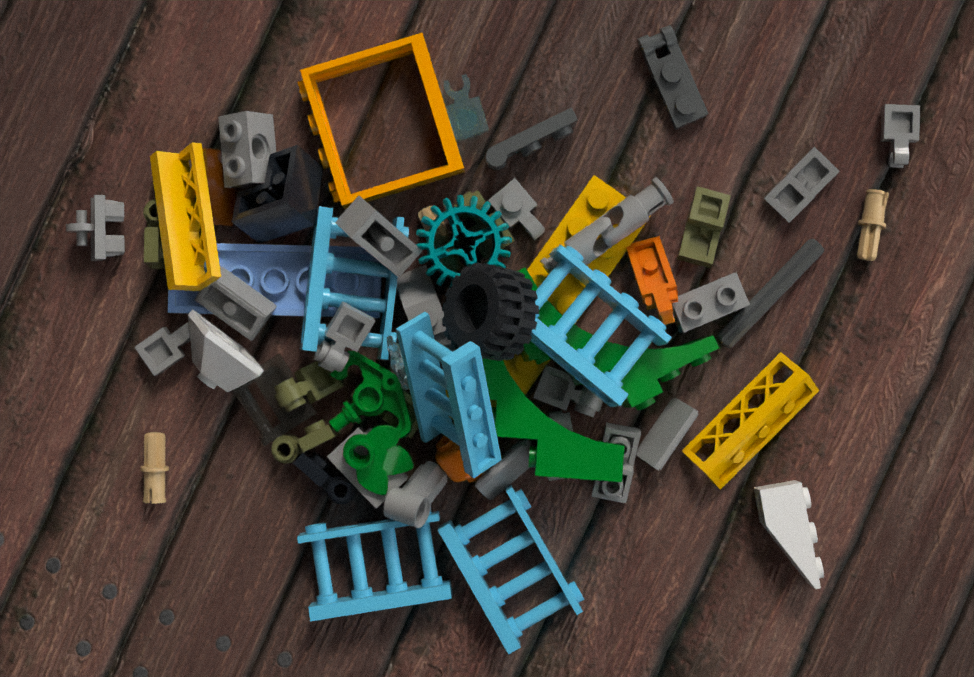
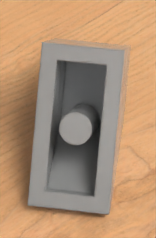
M358 196L335 222L350 238L398 278L422 252L417 245L361 196Z
M423 265L405 272L397 278L396 288L408 321L426 312L430 316L433 334L437 335L446 331V327L442 325L444 311H442V306L431 277L425 274L427 267Z

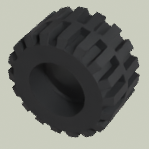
M474 263L471 267L463 268L460 276L456 275L452 280V287L447 289L445 294L447 296L446 302L443 303L442 311H444L442 325L446 327L444 334L446 339L451 341L450 346L456 350L471 341L480 347L482 358L496 361L510 360L514 358V354L519 355L524 350V344H529L532 339L531 332L533 329L536 330L537 322H535L536 314H539V306L535 304V301L538 299L537 293L531 290L533 284L530 279L525 278V275L521 272L485 263Z

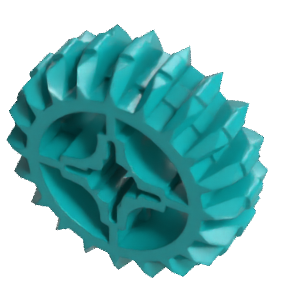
M458 195L456 197L457 207H452L451 201L445 198L442 202L446 211L441 212L437 206L433 205L430 210L436 219L433 221L426 216H423L421 219L423 224L429 226V230L418 229L416 231L417 236L426 238V243L416 244L417 247L427 251V256L419 258L418 262L419 264H425L428 261L432 263L433 266L425 272L428 277L436 271L441 273L436 281L437 285L441 286L447 277L451 279L449 288H451L454 277L461 274L447 269L439 259L449 255H457L462 258L467 267H471L472 264L477 263L476 247L479 243L492 238V251L485 264L506 268L503 263L498 261V257H510L511 252L502 250L501 244L511 243L512 238H501L499 232L508 229L509 225L508 223H503L498 227L496 226L494 221L500 218L502 213L496 211L491 216L487 215L486 212L491 206V203L488 201L482 205L481 209H477L478 198L476 196L471 197L469 206H464L463 195ZM458 214L474 216L481 220L487 228L478 232H470L460 222ZM445 219H448L452 233L451 240L447 245L434 249L436 230ZM459 233L464 238L470 237L472 239L480 236V239L473 241V246H468L471 249L468 255L467 253L465 254L463 249L446 251L447 248L454 246V242L459 241L455 238Z

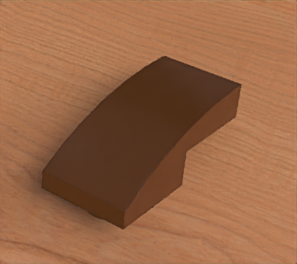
M202 148L213 224L233 226L231 221L238 188L225 187L221 150Z

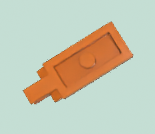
M660 236L632 243L626 247V252L643 304L646 305L647 310L656 308L658 318L664 325L674 323L672 303L679 302L678 291Z

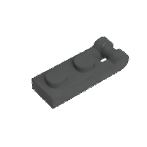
M671 25L659 29L660 33L651 37L644 35L638 38L637 43L673 127L676 130L706 117L709 113L678 45L675 32ZM665 46L669 55L658 59L655 50Z
M572 107L490 147L486 152L487 166L494 171L501 170L505 167L508 158L520 152L523 157H526L542 148L541 142L553 137L554 141H558L574 132L572 127L578 121Z

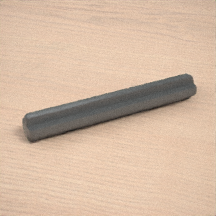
M815 239L808 240L749 301L750 305L742 308L717 334L718 340L725 347L732 348L824 253L822 245Z

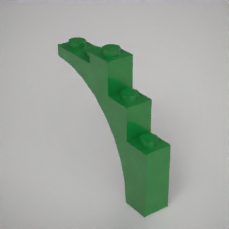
M526 267L518 270V272L525 275V278L530 279L533 284L531 290L536 291L538 287ZM547 300L539 310L538 319L549 327L550 325L555 326L562 317V314ZM574 324L566 334L568 339L565 342L575 350L578 348L583 349L593 334L582 330ZM703 336L679 346L661 349L647 348L621 381L623 383L621 388L629 394L623 401L622 406L626 408L635 407L636 411H639L656 402L654 396L663 392L657 379L660 378L661 382H666L681 374L678 368L688 363L695 367L710 360L711 356L709 353L719 349L714 336ZM531 341L529 344H524V350L521 352L524 362L535 360L538 365L551 359ZM607 341L594 357L595 363L593 365L603 373L606 371L610 372L629 347ZM569 373L574 385H582Z
M482 358L490 400H497V406L492 407L497 437L537 440V446H530L528 461V467L535 468V476L622 482L625 446L593 440L561 426L542 413L523 394L509 374L503 360L496 361Z

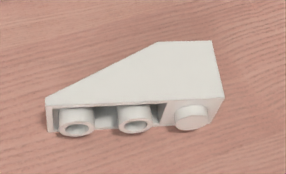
M796 480L754 487L760 523L806 582L813 588L820 589L819 578H824V570L820 557H815L813 543H817L818 538L814 523L808 520L807 508H811L808 488L802 487V483Z

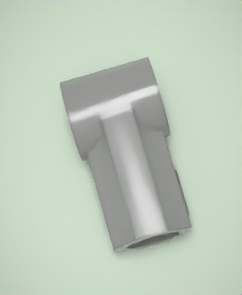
M427 461L424 465H420L402 488L394 487L389 492L384 503L385 517L415 528H421L428 519L431 503L447 483V474L434 462Z

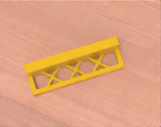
M192 142L179 153L156 151L150 156L168 290L201 291L221 277L202 143ZM190 159H191V164H192L191 170H190V167H189V160H190ZM205 260H206V267H207V272H206V273H205V270H204Z
M780 352L682 452L721 490L820 390L809 374ZM783 366L793 373L784 383L773 384V376ZM765 393V401L758 408L748 409V401L755 394ZM740 418V426L733 433L723 434L724 425L730 419ZM715 443L714 452L704 462L695 454L704 444Z

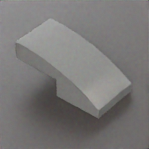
M813 147L764 199L790 223L840 171L819 150Z

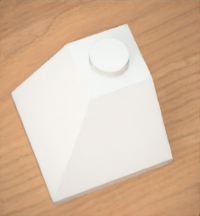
M191 310L188 314L192 361L200 371L197 377L212 389H215L218 385L226 392H230L263 373L262 367L246 348L196 311Z

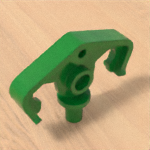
M347 351L350 355L341 372L334 370L330 376L339 381L343 380L348 376V368L352 365H358L364 381L354 391L353 404L346 400L343 403V411L329 421L331 426L338 433L351 422L353 424L355 422L360 424L362 422L360 415L372 417L387 410L399 419L397 429L401 430L400 439L407 437L413 427L400 378L359 352Z

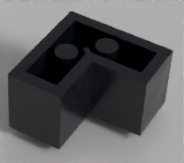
M299 145L270 154L265 183L237 193L231 222L257 243H263L314 226L324 168Z

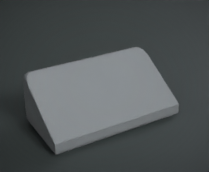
M220 266L221 277L199 291L195 301L250 341H253L275 311L276 305L230 271Z
M672 398L637 448L636 456L658 471L659 469L661 470L699 415L698 411L679 399Z
M521 438L501 456V461L487 469L481 477L474 481L475 487L487 499L493 500L529 468V448L535 445L530 439Z

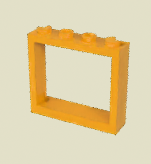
M423 33L300 70L303 80L298 81L299 91L303 102L309 100L313 114L307 116L313 135L320 134L323 147L318 149L323 168L331 169L334 181L328 182L334 203L340 201L342 207L347 209L358 196L369 202L465 172ZM414 53L447 165L351 194L317 83Z

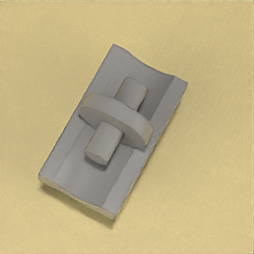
M94 195V198H90L91 224L87 223V210H76V223L66 224V232L76 233V246H87V233H91V261H103L106 257L123 255L125 252L124 235H106L105 222H124V203L105 200V195Z

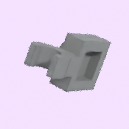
M884 104L881 107V142H891L888 168H904V165L909 163V143L919 141V105Z
M515 178L488 200L495 211L502 213L500 217L505 223H508L510 229L519 222L534 241L545 232L542 224L530 213L537 207V203Z
M189 322L172 334L167 327H162L135 346V349L154 376H158L186 356L181 346L190 342Z

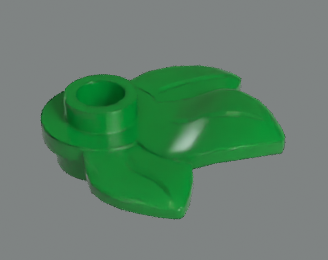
M380 425L374 427L367 435L356 434L346 441L343 447V457L349 466L356 469L357 480L365 489L375 494L386 495L388 475L401 474L413 468L414 464L409 453L403 447L396 445L400 439L401 430L388 425ZM357 446H364L368 454L360 456L355 448Z

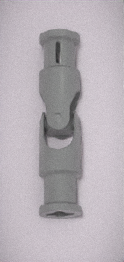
M656 177L651 180V185L637 195H629L593 223L565 241L564 247L570 246L577 250L584 258L582 262L587 266L605 253L606 250L647 223L649 216L665 204L671 205L674 202L673 198L663 183ZM619 223L616 228L613 227V224ZM544 257L540 260L548 274L558 263L552 257L548 259Z

